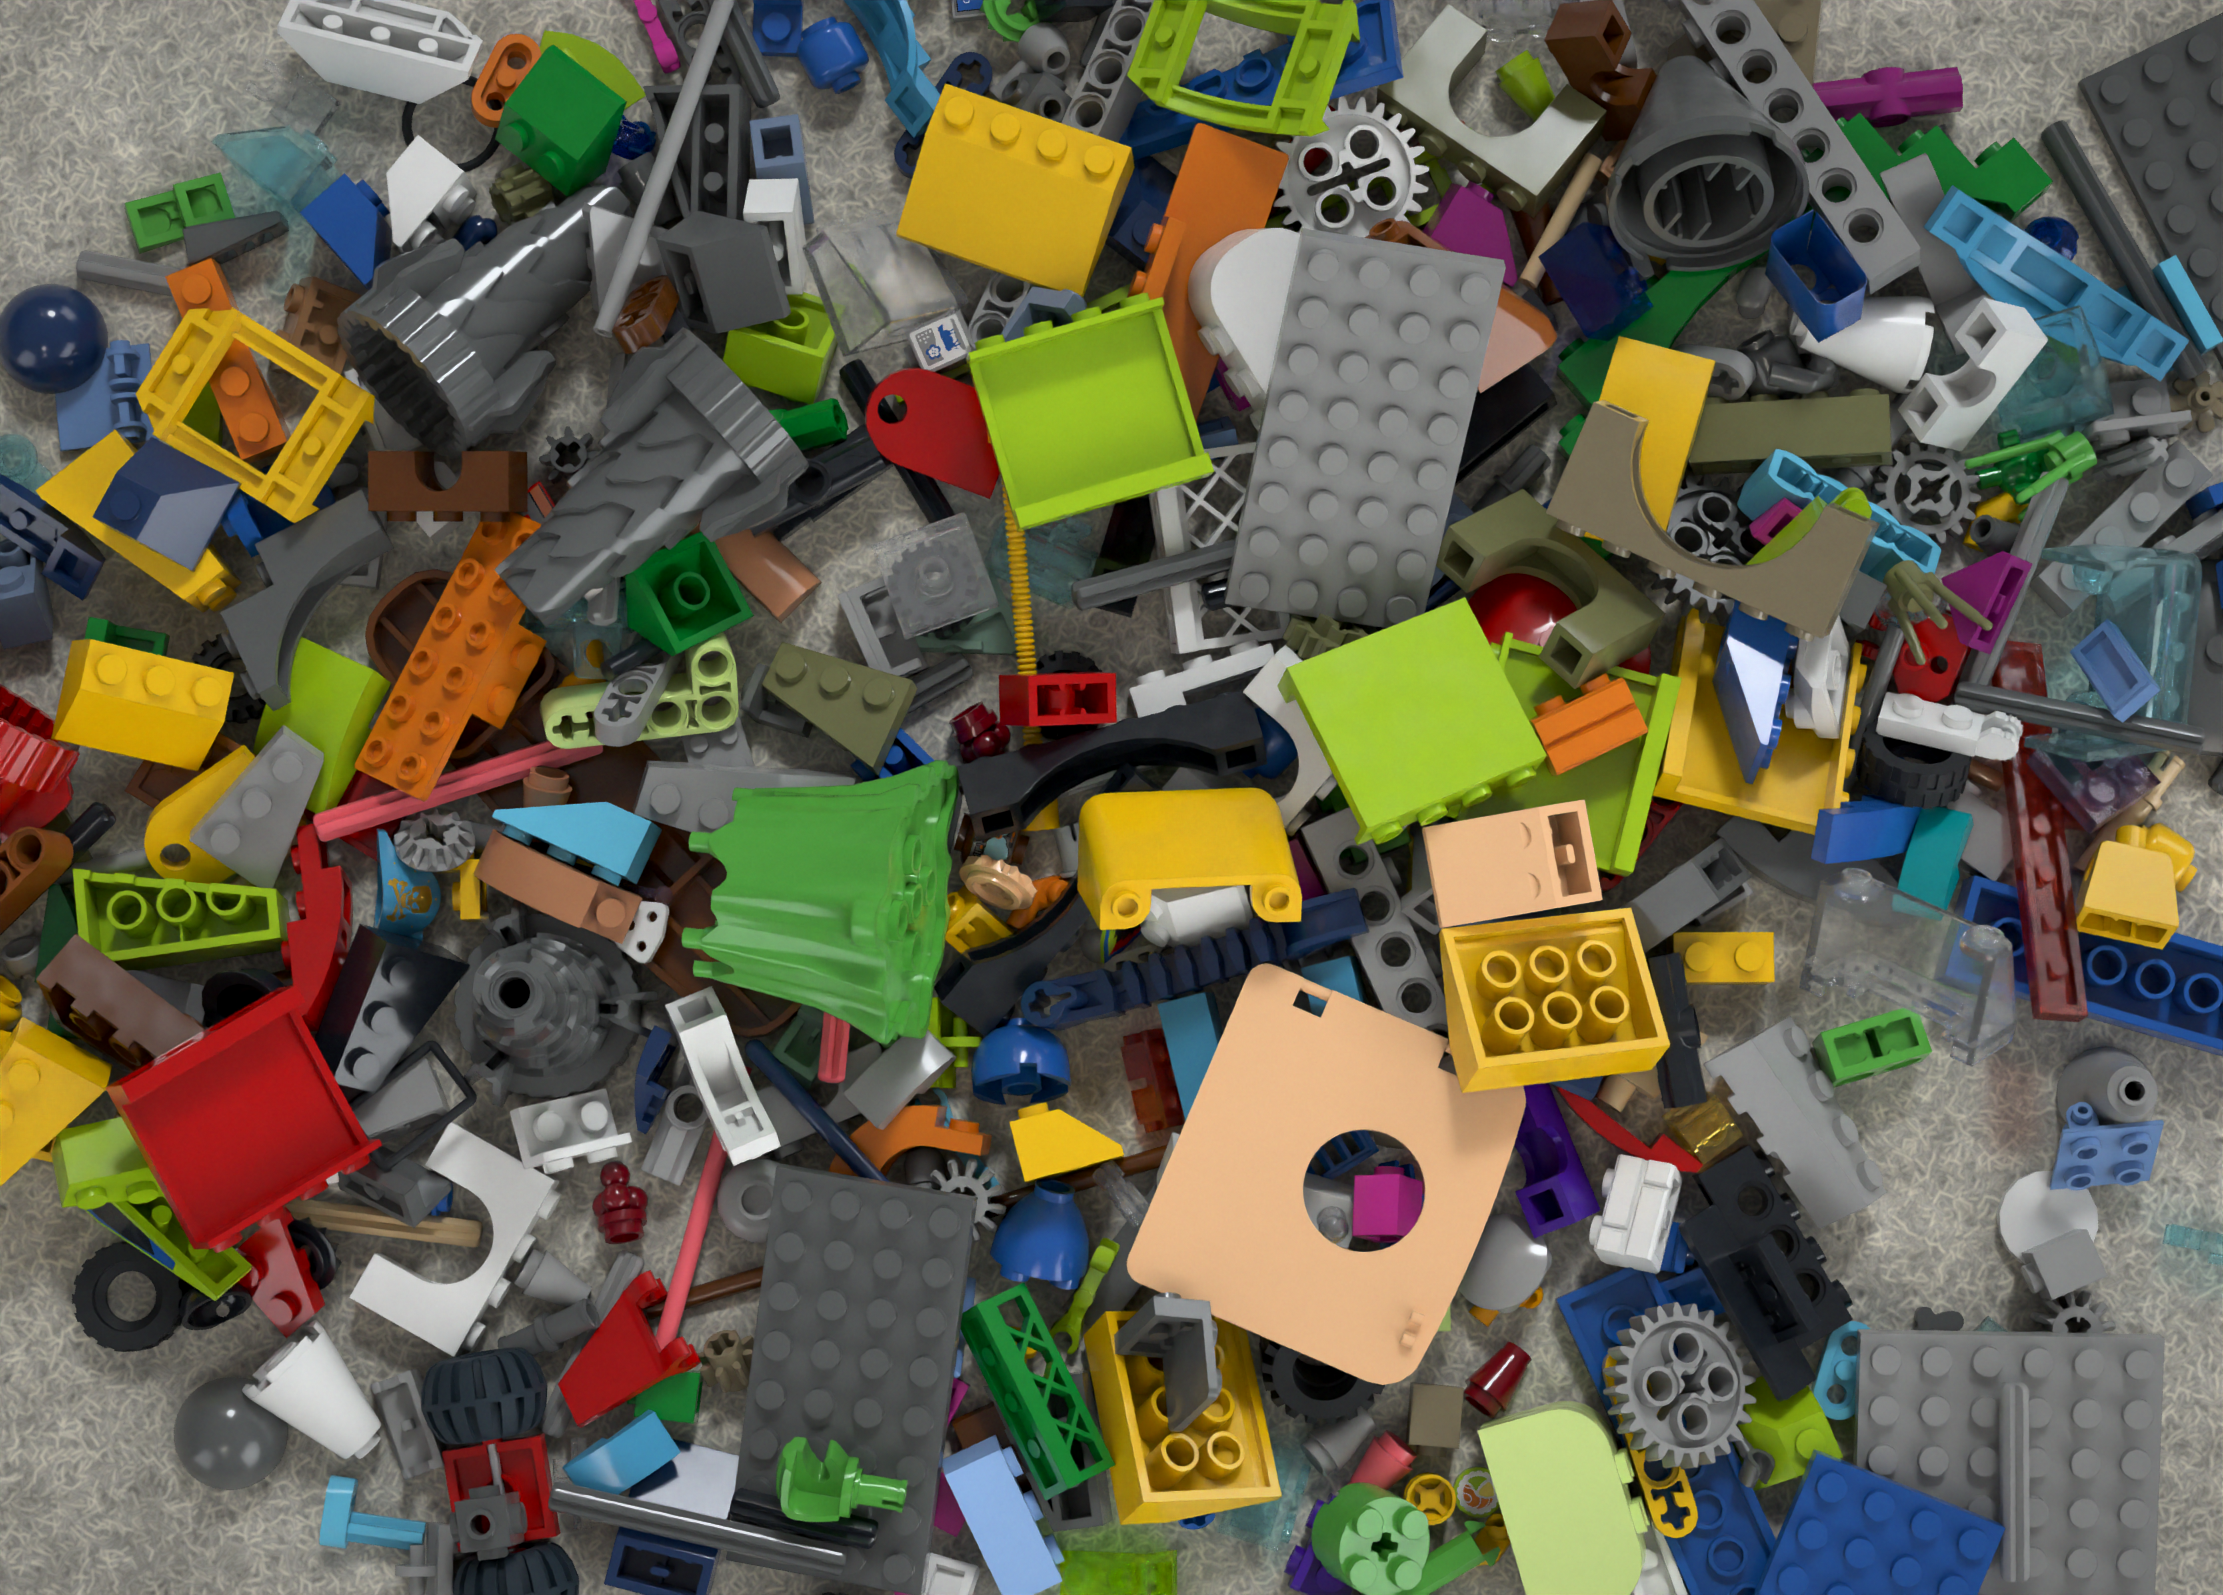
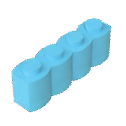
M1775 449L1745 481L1737 506L1746 516L1754 521L1784 497L1803 510L1817 496L1829 504L1848 487L1831 477L1817 474L1809 464L1798 456L1784 450ZM1868 501L1872 510L1870 519L1880 523L1859 571L1883 582L1884 576L1894 565L1905 560H1912L1920 567L1924 574L1928 572L1935 574L1942 551L1941 548L1923 532L1906 525H1900L1889 512ZM1886 590L1881 599L1887 602L1892 598Z

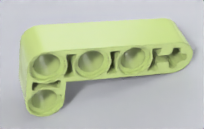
M724 632L685 650L686 673L672 675L657 703L658 705L663 702H672L674 705L666 711L654 710L636 741L719 732L734 724L739 712L736 662ZM707 652H720V655L714 660H700ZM610 682L559 687L545 694L540 703V713L547 739L554 746L572 749L605 745L598 741L595 736L594 711ZM629 692V693H624V695H639V694H643L642 692ZM710 697H723L722 701L716 705L707 706L703 704ZM586 712H591L593 718L588 719ZM568 715V719L562 721V716Z

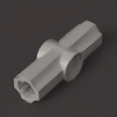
M686 1062L674 1090L666 1100L665 1112L641 1168L644 1172L679 1186L683 1184L704 1130L710 1122L704 1106L702 1114L694 1122L686 1123L678 1116L677 1105L681 1098L690 1094L700 1098Z

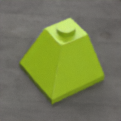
M1763 1375L1757 1377L1756 1382L1745 1386V1393L1755 1397L1756 1403L1743 1405L1742 1410L1752 1418L1751 1423L1740 1424L1738 1427L1754 1449L1768 1452L1775 1460L1774 1470L1767 1484H1764L1759 1478L1753 1488L1754 1491L1803 1475L1814 1449L1838 1459L1843 1458L1827 1418L1808 1385L1782 1402L1777 1401ZM1732 1442L1741 1464H1743L1744 1459L1739 1454V1450L1734 1442Z

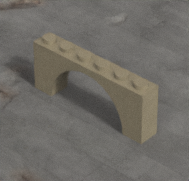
M1605 400L1593 402L1546 511L1547 514L1558 518L1556 523L1558 528L1579 537H1584L1585 532L1602 538L1604 540L1601 547L1616 555L1629 558L1632 552L1648 559L1649 562L1646 567L1662 576L1674 579L1678 573L1695 581L1692 588L1708 597L1720 600L1722 594L1736 599L1741 602L1738 609L1754 618L1766 621L1768 615L1782 620L1787 623L1785 631L1803 640L1812 642L1815 636L1822 639L1830 635L1880 523L1836 503L1825 505L1820 517L1802 540L1790 550L1772 560L1752 565H1726L1700 558L1681 547L1664 531L1646 500L1642 485L1640 459L1644 434L1649 420Z

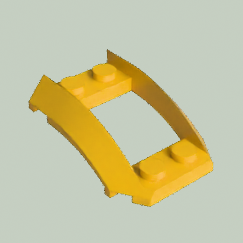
M233 307L231 310L212 311L209 308L189 309L136 392L141 409L148 415L154 429L152 434L180 452L240 482L241 486L239 489L293 523L320 510L313 505L316 497L364 421L366 420L371 424L374 423V395ZM235 338L319 390L267 474H264L183 423L184 418Z

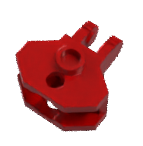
M1944 609L1940 611L1948 623L1945 629H1940L1929 617L1919 623L1910 621L1920 642L1926 662L1923 665L1917 664L1906 638H1904L1893 670L1899 694H1913L1924 701L1937 703L1955 692L1972 648L1960 643L1951 610ZM1873 612L1868 622L1871 628L1885 632L1888 623L1900 625L1897 620ZM1856 639L1855 642L1862 644L1861 655L1876 661L1880 647L1874 642ZM1939 656L1944 657L1948 662L1946 671L1942 670L1938 665Z

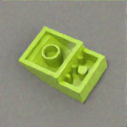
M301 637L295 652L291 671V703L275 711L266 703L257 731L253 753L258 755L280 728L285 725L324 753L323 765L305 809L317 814L336 808L357 770L354 764L372 731L368 725L389 689L391 682L375 670Z

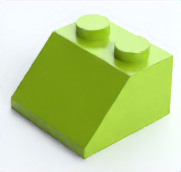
M805 292L803 294H789L787 299L791 313L785 318L728 332L723 362L747 387H757L776 393L791 401L813 404L825 383L849 306Z

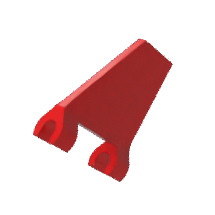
M651 1270L637 1276L622 1292L620 1298L558 1383L572 1416L580 1428H583L661 1380L689 1371L701 1363L692 1344L688 1345L683 1336L669 1342L661 1350L642 1309L661 1303L667 1298L668 1292L660 1278L655 1279Z

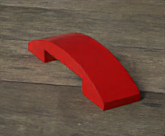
M1553 1085L1567 1106L1583 1123L1600 1137L1625 1153L1643 1158L1646 1161L1654 1160L1670 1163L1676 1166L1679 1171L1697 1173L1703 1166L1702 1163L1665 1134L1659 1133L1648 1147L1591 1101Z

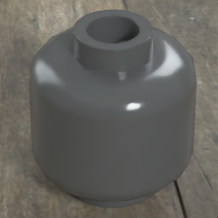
M1771 329L1752 336L1737 347L1739 352L1749 357L1756 369V378L1746 391L1749 397L1772 394L1779 396V400H1791L1799 394L1767 385L1773 361L1806 369L1795 346L1787 335L1773 334Z

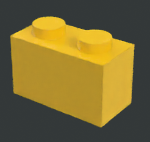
M1675 932L1667 937V954L1680 952L1687 985H1767L1775 982L1774 932Z

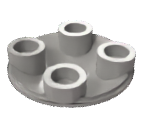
M1504 1213L1489 1216L1459 1285V1291L1468 1301L1480 1308L1497 1310L1501 1313L1514 1312L1521 1303L1538 1289L1546 1271L1552 1264L1551 1251L1547 1248L1543 1235L1534 1238L1527 1219L1521 1216Z

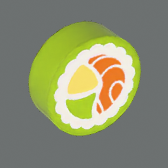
M1480 1466L1470 1467L1463 1470L1456 1477L1453 1484L1456 1505L1463 1513L1470 1517L1483 1518L1490 1516L1500 1507L1489 1469Z

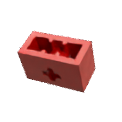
M1074 672L999 675L1000 725L1051 726L1117 723L1116 673Z

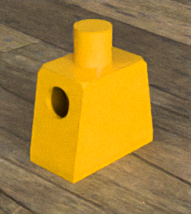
M2133 825L2121 826L2116 830L2115 842L2107 840L2099 844L2086 866L2070 920V930L2163 950L2179 927L2172 859L2167 853L2145 849L2146 831L2143 828Z

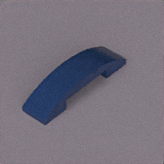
M0 474V534L46 563L41 574L82 601L86 599L106 560L90 538L64 514L35 493Z

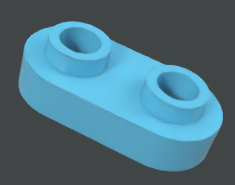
M1850 1321L1826 1336L1815 1373L1816 1379L1812 1383L1811 1391L1827 1418L1844 1420L1855 1414L1857 1352L1854 1355L1848 1356L1842 1351L1841 1344L1848 1336H1853L1857 1340V1329H1870L1861 1322ZM1834 1384L1840 1385L1844 1390L1843 1400L1836 1404L1831 1403L1827 1397L1829 1387Z

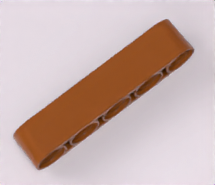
M30 826L21 827L0 845V934L70 866L73 859V845L65 834ZM40 846H41V847H42V851H41V855H40V857H39V849H40Z

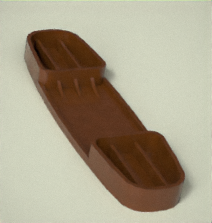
M438 569L415 572L399 582L387 593L369 615L365 632L367 651L383 677L391 682L390 688L392 690L453 573ZM544 646L538 662L529 675L502 730L471 714L448 760L458 769L548 740L540 713V703L545 694L552 689H556L572 671ZM586 712L588 719L593 718L591 712ZM568 715L562 716V721L568 719ZM643 740L620 747L603 745V752L601 754L557 768L570 775L568 784L572 787V791L566 805L608 802L634 814L633 805L647 760H662ZM523 779L477 793V795L493 813L495 810L523 808ZM649 820L662 829L642 874L637 884L622 878L618 887L642 897V901L664 903L669 908L665 938L651 962L644 965L682 998L712 986L727 1015L733 1035L754 1039L774 1034L797 1016L803 1004L723 983L713 978L695 977L693 974L694 960L706 962L720 961L710 957L701 949L684 948L682 946V933L685 927L705 929L715 925L717 919L711 911L712 891L720 886L727 877L725 866L709 853L690 851L689 837L691 832ZM531 842V845L547 853L550 845ZM577 864L572 866L592 875V869ZM655 912L650 914V921L654 922L657 919ZM632 921L629 927L630 931L635 927L634 921ZM642 941L639 944V950L641 952H643L646 949V943L644 941Z

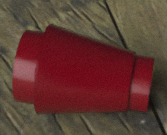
M1508 1341L1503 1348L1465 1380L1467 1387L1464 1390V1399L1476 1410L1492 1419L1499 1411L1505 1412L1528 1364L1532 1360L1531 1357L1519 1346Z

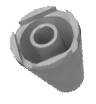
M2096 1047L2082 1052L2065 1066L2057 1083L2056 1104L2065 1122L2068 1108L2078 1102H2086L2092 1106L2093 1111L2097 1114L2100 1126L2151 1121L2156 1107L2158 1088L2155 1079L2147 1067L2133 1054L2115 1047Z

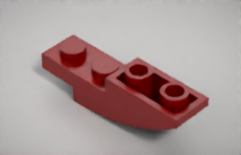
M314 824L297 827L298 844L291 846L294 870L297 875L301 874L303 890L296 892L297 909L301 920L286 923L288 940L281 942V952L286 970L292 971L293 985H297L306 1002L297 1007L309 1031L312 1032L319 1029L349 952L353 922L352 882L341 866L330 867L327 841H321Z

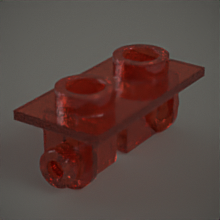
M1163 1028L1143 1030L1139 1033L1123 1036L1125 1046L1120 1047L1128 1081L1145 1078L1147 1087L1131 1091L1138 1125H1144L1146 1134L1184 1125L1185 1118Z

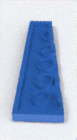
M1364 0L1356 4L1360 42H1349L1329 100L1403 78L1393 0ZM1287 35L1288 43L1264 54L1259 48L1243 55L1244 60L1238 66L1227 71L1220 72L1213 69L1179 86L1222 99L1271 106L1295 36ZM1149 98L1138 103L1119 143L1132 147L1133 160L1188 144L1194 126L1197 123H1203L1225 132L1237 128L1214 124L1156 105Z

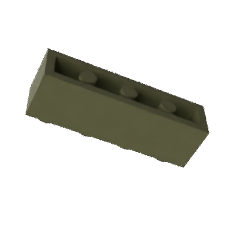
M1863 388L1849 392V396L1829 397L1828 393L1817 391L1800 394L1799 399L1779 400V396L1772 394L1755 395L1750 397V402L1730 403V400H1725L1723 397L1706 398L1690 456V464L1694 476L1754 472L1775 449L1784 450L1798 456L1813 469L1893 465L1889 394H1879V391L1876 389Z

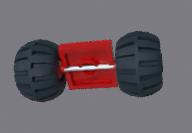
M502 1348L479 1351L434 1363L427 1370L422 1384L421 1410L428 1427L441 1442L446 1444L482 1442L480 1444L449 1448L442 1451L451 1511L455 1512L454 1502L470 1498L469 1489L499 1484L500 1494L518 1491L519 1500L523 1502L527 1514V1531L524 1533L525 1541L556 1537L561 1532L557 1512L551 1511L548 1508L553 1483L545 1434L503 1440L504 1437L520 1434L535 1428L542 1420L547 1405V1381L540 1365L526 1349ZM481 1515L483 1532L486 1534L490 1529V1521L485 1515ZM545 1541L509 1546V1556L478 1561L477 1554L469 1556L459 1566L453 1584V1595H579V1576L573 1561L561 1546ZM460 1542L457 1543L458 1552L461 1551Z

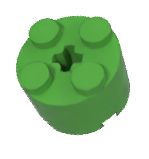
M1365 1482L1344 1486L1337 1491L1340 1494L1329 1505L1326 1503L1322 1505L1313 1523L1312 1547L1317 1559L1321 1561L1330 1575L1365 1595H1394L1402 1590H1411L1417 1586L1421 1580L1422 1569L1426 1563L1430 1547L1428 1519L1422 1511L1403 1498L1375 1484Z

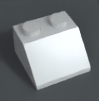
M1244 885L1152 889L1150 911L1145 920L1140 923V930L1150 942L1160 947H1165L1166 944L1173 948L1180 944L1193 947L1201 944L1202 937L1211 936L1218 939L1226 936V929L1230 927H1235L1242 931L1249 929V920L1254 917Z

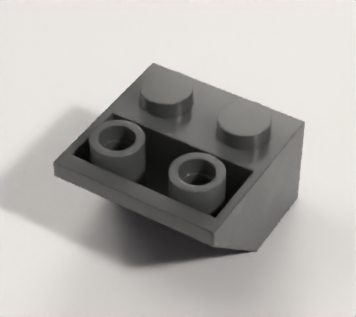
M696 210L656 239L666 274L679 296L676 307L689 327L717 334L785 318L791 313L785 292V284L781 278L773 250V242L768 233L767 226Z

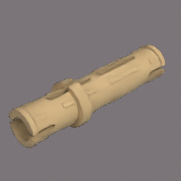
M2158 748L2157 753L2137 781L2131 780L2124 789L2127 793L2126 796L2116 807L2078 861L2072 865L2073 869L2083 876L2088 861L2102 841L2115 842L2116 830L2119 827L2126 825L2140 827L2151 810L2157 812L2163 804L2160 799L2179 772L2185 768L2186 764L2183 760L2175 755L2166 769L2161 771L2170 758L2171 752Z

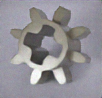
M723 1330L707 1339L703 1352L698 1353L702 1364L699 1371L708 1387H712L719 1382L724 1393L737 1392L748 1387L754 1345L752 1335L746 1336L741 1340L736 1330Z

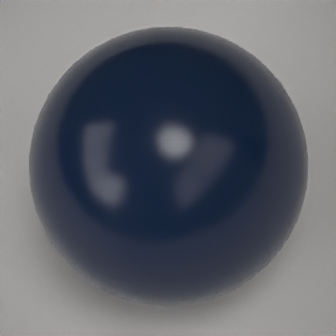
M42 284L28 288L12 298L0 315V361L15 381L38 393H63L79 387L97 371L104 358L106 348H108V331L101 312L87 296L68 286Z

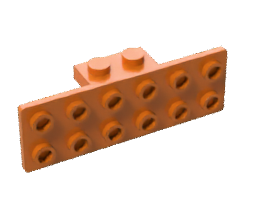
M1197 123L1194 126L1161 224L1153 223L1146 239L1144 251L1150 253L1144 272L1136 271L1127 296L1128 298L1148 293L1150 300L1163 297L1165 304L1162 310L1195 421H1197L1219 359V354L1211 355L1198 336L1197 331L1202 327L1192 312L1188 299V280L1191 270L1198 258L1207 249L1228 235L1245 229L1265 228L1289 160V156L1286 153L1203 123Z
M510 512V522H479L354 764L357 770L425 802L438 781L471 714L502 730L547 641L518 624L527 607L508 588L504 580L494 569L541 527L540 523L514 512Z

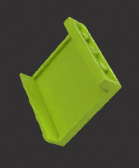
M1148 293L1134 295L1119 301L1121 309L1104 314L1101 313L1100 307L1085 309L1071 315L1073 323L1053 328L1051 320L1036 323L1023 328L1024 337L1005 342L1003 334L991 336L975 342L976 350L968 352L966 360L1017 532L1206 478L1214 472L1209 452L1205 453L1164 317L1162 307L1165 303L1163 297L1150 300Z
M1465 597L1289 666L1277 685L1285 703L1297 701L1360 826L1354 838L1357 845L1374 839L1376 844L1387 842L1401 834L1403 826L1419 821L1421 826L1431 824L1444 817L1448 813L1447 808L1462 802L1466 808L1475 806L1488 799L1493 794L1491 790L1506 784L1509 789L1519 788L1536 778L1537 774L1535 771L1547 756Z
M1509 632L1504 633L1500 638L1499 644L1490 643L1528 720L1537 716L1533 707L1544 701L1561 695L1564 702H1567L1582 695L1580 687L1574 689L1539 658L1544 647L1512 639L1513 633ZM1618 666L1604 672L1607 673L1610 681L1623 677L1626 681L1635 704L1648 728V733L1558 776L1551 775L1543 760L1535 771L1537 774L1536 778L1516 789H1509L1506 784L1491 790L1493 794L1475 806L1466 808L1462 802L1447 808L1448 813L1446 816L1454 818V822L1585 799L1597 870L1623 877L1629 876L1634 872L1682 678L1665 673L1656 677Z

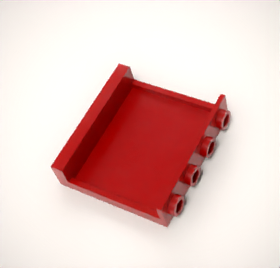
M297 985L275 989L105 1087L194 1249L213 1248L215 1253H219L232 1247L243 1239L240 1231L255 1222L258 1227H261L280 1218L286 1213L283 1205L298 1196L301 1201H304L323 1192L329 1187L326 1179L341 1170L344 1175H348L361 1169L371 1162L368 1154L382 1146L380 1139H367L297 1007L306 1002Z

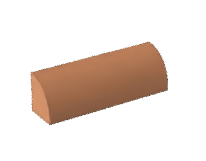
M701 522L689 532L690 535L700 532ZM750 528L714 541L733 577L779 623H782L822 583L782 542L777 540L771 531L754 538Z

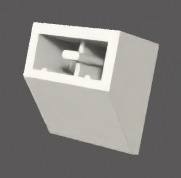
M419 135L416 136L386 173L393 242L402 254L424 246L445 242V239L441 236L453 222L457 225L463 223L476 205L473 198L477 192L465 172Z

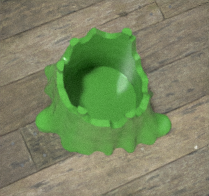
M935 760L891 777L854 785L755 789L735 787L732 801H737L733 821L712 833L692 831L689 837L690 851L709 853L719 860L727 871L726 879L712 891L711 911L717 919L715 925L705 929L685 927L682 933V946L684 948L701 949L710 957L720 961L706 962L694 960V976L713 978L723 983L818 1008L853 1025L882 1044H888L895 1033L901 1037L924 1038L929 1025L933 988L943 960L946 931L951 914L947 899V886L952 868V857L948 853L947 839L959 793V773L955 765H948L947 761Z

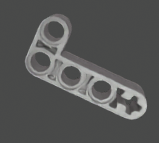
M1924 153L1883 171L1879 175L1891 205L1921 248L1922 263L1916 266L1926 293L1934 304V309L1940 319L1941 328L1955 355L1959 356L1966 353V351L1955 337V334L1983 297H1987L1984 291L1964 270L1955 248L1924 228V225L1945 197L1928 155Z

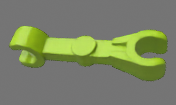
M1105 1237L1100 1241L1089 1263L1090 1268L1082 1284L1077 1288L1070 1308L1053 1323L1049 1331L1053 1340L1058 1332H1066L1071 1336L1072 1343L1067 1351L1069 1355L1077 1350L1083 1338L1085 1313L1093 1303L1096 1291L1120 1249L1118 1243Z

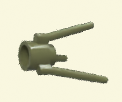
M1912 560L1899 562L1888 570L1884 576L1882 583L1887 585L1885 590L1892 597L1887 606L1896 616L1909 648L1919 665L1925 664L1926 658L1907 611L1916 613L1924 610L1940 629H1945L1948 623L1932 603L1934 592L1984 630L1988 631L1993 627L1992 623L1981 615L1980 612L1944 586L1933 572L1924 574L1920 567Z

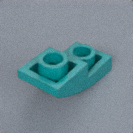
M1938 806L1932 807V809H1921L1901 871L1895 897L1896 907L1939 917L1945 916L1960 878L1958 863L1974 826L1972 814Z

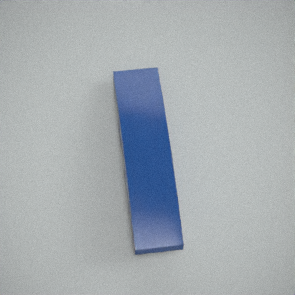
M1873 794L1862 795L1861 801L1841 802L1840 808L1819 809L1811 859L1824 864L1862 861L1906 852L1922 807H1904L1902 804H1893L1885 801V798Z

